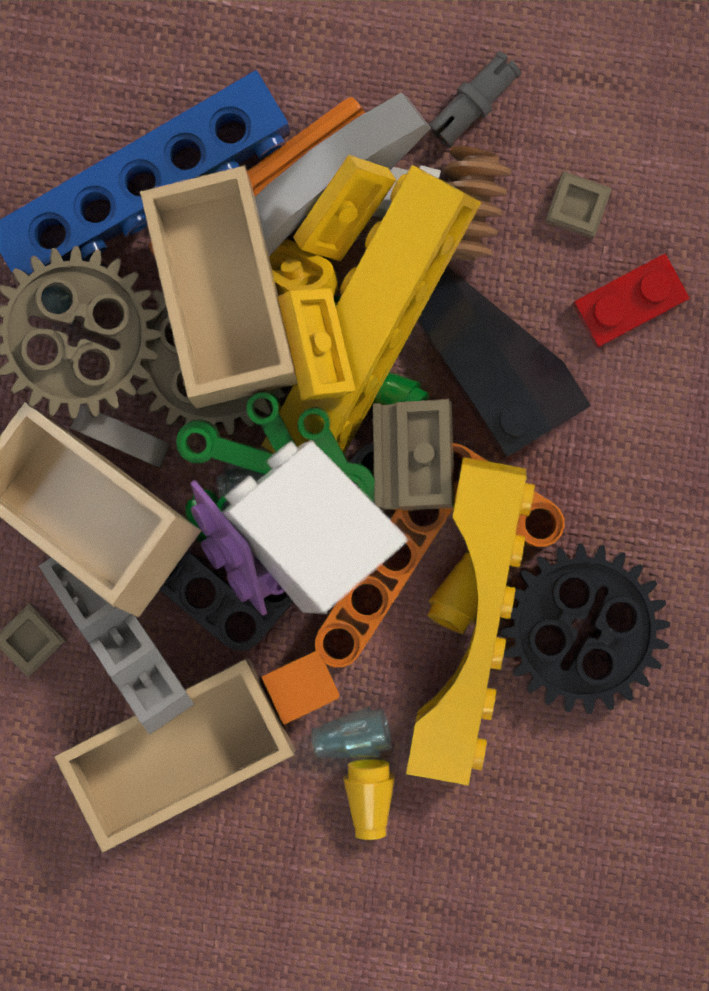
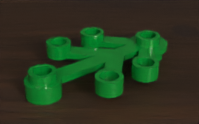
M259 391L251 396L246 406L247 414L253 422L261 424L275 452L290 441L297 447L279 413L280 403L278 398L269 391ZM266 398L272 403L273 412L270 416L261 417L254 411L256 399ZM309 407L304 410L298 419V429L301 435L306 439L314 440L315 445L351 481L356 482L360 490L373 503L375 500L374 476L365 466L347 461L330 429L331 419L329 414L320 407ZM307 415H320L324 420V429L318 433L308 431L304 424ZM192 420L185 424L178 432L176 438L177 450L185 460L191 463H204L214 458L262 474H267L272 469L266 461L274 455L273 453L221 438L217 427L207 420ZM199 433L205 437L207 445L204 451L195 452L189 447L188 437L190 434ZM228 493L223 495L217 503V507L221 512L224 510V503L227 501L225 496Z

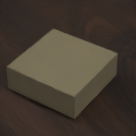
M563 171L545 223L594 239L612 188Z
M28 604L0 631V649L27 677H31L67 641L33 604Z

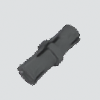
M498 51L494 55L495 57L470 83L464 81L456 89L458 95L433 121L428 123L431 127L430 132L437 139L441 136L443 138L441 143L447 148H451L454 142L479 116L485 118L492 111L491 104L515 79L522 75L521 70L512 60L508 64L505 62L508 56L503 52Z

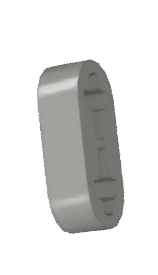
M80 405L78 415L70 427L79 433L158 468L161 467L171 445L100 412L97 417L92 418L84 405Z

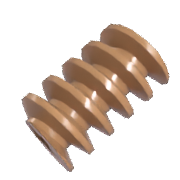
M465 145L452 146L450 154L458 161L446 165L445 174L454 180V182L447 183L481 201L452 258L474 261L477 258L493 256L494 250L482 244L481 238L494 237L498 234V230L485 223L486 217L502 216L503 210L490 203L491 197L506 196L507 189L496 184L494 181L495 177L511 176L512 169L499 163L500 158L489 151Z

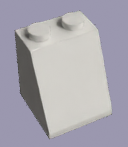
M290 441L266 461L272 469L260 480L255 482L249 476L225 496L231 504L222 511L224 516L243 537L253 554L298 608L306 613H325L408 541L403 533L313 441L303 443L298 447Z

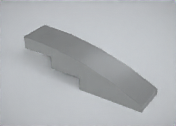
M400 93L354 119L309 150L255 197L269 256L303 223L348 154L391 170L431 129L407 96Z
M53 558L39 565V568L78 629L88 641L149 735L194 705L135 615L109 604Z

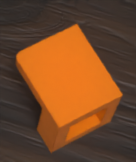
M319 650L312 651L261 677L283 725L339 698V691Z

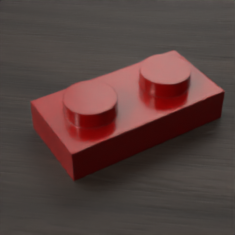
M664 253L573 302V306L597 349L688 301L690 297L669 258Z

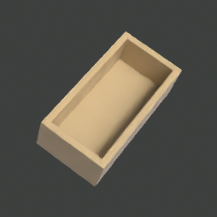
M245 166L141 191L188 399L194 407L198 409L251 396L259 391H271L298 384L277 299V288L256 200Z
M24 402L0 435V517L109 604L140 617L202 530L56 420L35 407H29L26 402Z
M249 658L186 689L185 691L194 705L149 735L137 716L134 715L55 756L102 853L294 755L296 750Z

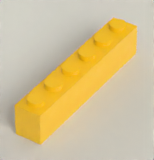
M414 165L410 167L408 173L403 174L397 180L390 196L392 203L383 220L378 221L368 233L365 242L367 250L358 266L350 270L344 278L340 288L342 296L336 306L356 391L343 397L302 401L298 384L291 385L293 388L285 403L280 406L279 413L297 447L309 441L314 442V440L306 439L299 432L298 419L300 415L309 407H320L329 414L331 419L330 429L345 455L379 389L383 385L476 214L481 201ZM309 414L306 416L304 424L308 431L318 433L324 429V420L320 415ZM266 436L261 446L275 454L276 452Z

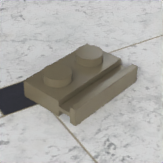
M450 400L396 402V404L391 405L373 404L375 506L380 511L391 509L454 508L452 404Z

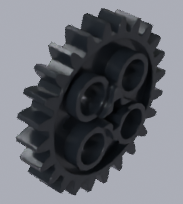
M583 543L576 544L573 559H568L561 547L555 548V564L550 565L547 560L538 556L535 560L540 573L535 576L525 570L519 572L527 586L524 590L515 589L514 599L518 602L516 608L512 607L510 618L513 619V626L499 630V635L514 639V644L504 650L503 656H519L521 662L512 670L513 676H520L529 672L531 678L525 690L531 693L542 685L546 687L543 702L547 705H550L559 694L563 696V710L566 712L572 710L576 699H581L584 711L587 714H592L595 699L598 698L601 699L603 705L608 710L614 709V693L618 692L626 700L631 701L634 698L629 684L634 681L645 687L650 685L647 677L642 672L645 666L654 669H661L662 667L660 662L652 657L651 654L653 649H668L669 647L668 643L656 638V631L670 627V622L655 619L654 612L667 605L666 601L649 599L648 594L654 590L657 582L648 581L640 584L637 581L643 569L641 564H637L627 571L624 570L625 553L618 552L608 562L606 561V550L603 545L597 546L592 558H587ZM569 578L578 579L583 583L586 590L585 600L576 608L566 607L559 598L560 586ZM601 586H605L608 592L590 622V625L596 629L595 636L593 638L584 636L581 639L569 669L562 670L560 667L561 662L570 650L578 633L575 628L571 627L573 620H584L587 617L598 589ZM616 602L625 603L632 612L631 624L627 629L620 632L613 631L606 622L607 610ZM552 624L560 630L563 641L558 651L546 655L538 650L535 644V637L541 627ZM599 648L608 657V669L602 676L590 678L583 670V657L590 650Z

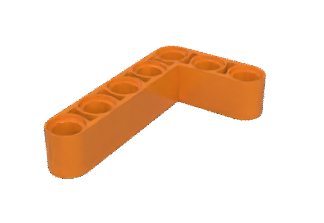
M453 443V454L458 455L462 460L463 457L487 461L467 447ZM459 481L454 482V503L456 501ZM534 491L531 511L540 509L550 515L553 521L551 533L544 539L532 537L525 527L527 516L519 514L516 535L525 536V545L533 548L546 547L555 543L562 536L565 528L564 516L553 502ZM454 508L438 509L436 521L429 526L416 525L411 521L408 510L397 509L390 521L408 539L404 544L410 551V560L405 568L399 571L387 569L381 563L336 603L315 639V650L318 657L325 664L332 667H345L352 664L359 657ZM371 584L380 590L382 604L376 612L362 614L354 608L352 594L360 585ZM335 628L347 630L354 639L352 652L343 658L330 656L324 648L325 635Z

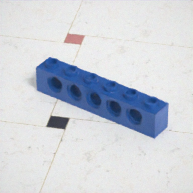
M256 69L0 219V253L11 272L17 268L30 276L32 274L30 267V258L35 255L44 266L50 265L51 249L42 247L41 236L48 227L59 225L64 227L66 231L64 242L56 248L62 260L69 261L73 247L78 246L82 261L88 262L96 249L100 250L101 254L107 249L105 242L122 232L125 237L132 236L148 226L142 197L135 196L129 191L130 183L134 177L144 173L150 174L156 178L154 188L240 167V163L257 154L259 159H262L285 145L286 142L283 138L290 134L289 123ZM228 122H238L246 128L244 137L233 144L224 143L218 138L220 128ZM194 148L201 153V159L194 168L181 170L174 166V157L181 149ZM98 199L110 202L111 211L104 221L92 223L86 220L85 211L91 202Z

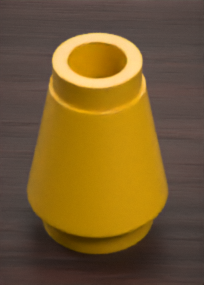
M464 553L461 561L456 564L428 600L432 606L427 616L441 626L460 634L465 633L468 625H475L478 611L476 574L470 553Z
M361 759L348 763V774L343 776L356 838L375 840L386 836V826L388 824L395 775L390 773V763L388 761Z

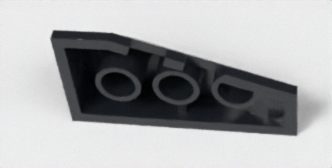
M446 267L417 323L502 460H505L586 410L591 405L560 358L450 267Z

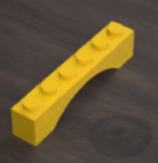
M463 457L453 519L466 541L475 568L478 591L477 619L469 646L456 671L441 690L417 711L406 772L408 775L469 786L472 769L482 771L487 740L478 738L481 719L491 721L496 697V689L487 688L491 668L501 670L506 639L496 636L500 617L506 619L511 617L516 589L506 586L510 566L520 568L525 536L516 535L519 514L530 515L535 484L525 483L526 468Z

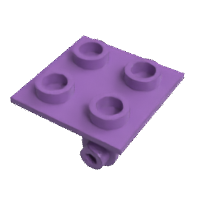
M196 481L191 482L197 505L191 507V511L197 525L206 535V539L201 542V546L207 559L215 569L223 567L227 571L229 584L240 601L244 602L249 599L262 616L267 614L263 598L271 593L279 595L285 591L253 554L247 542Z

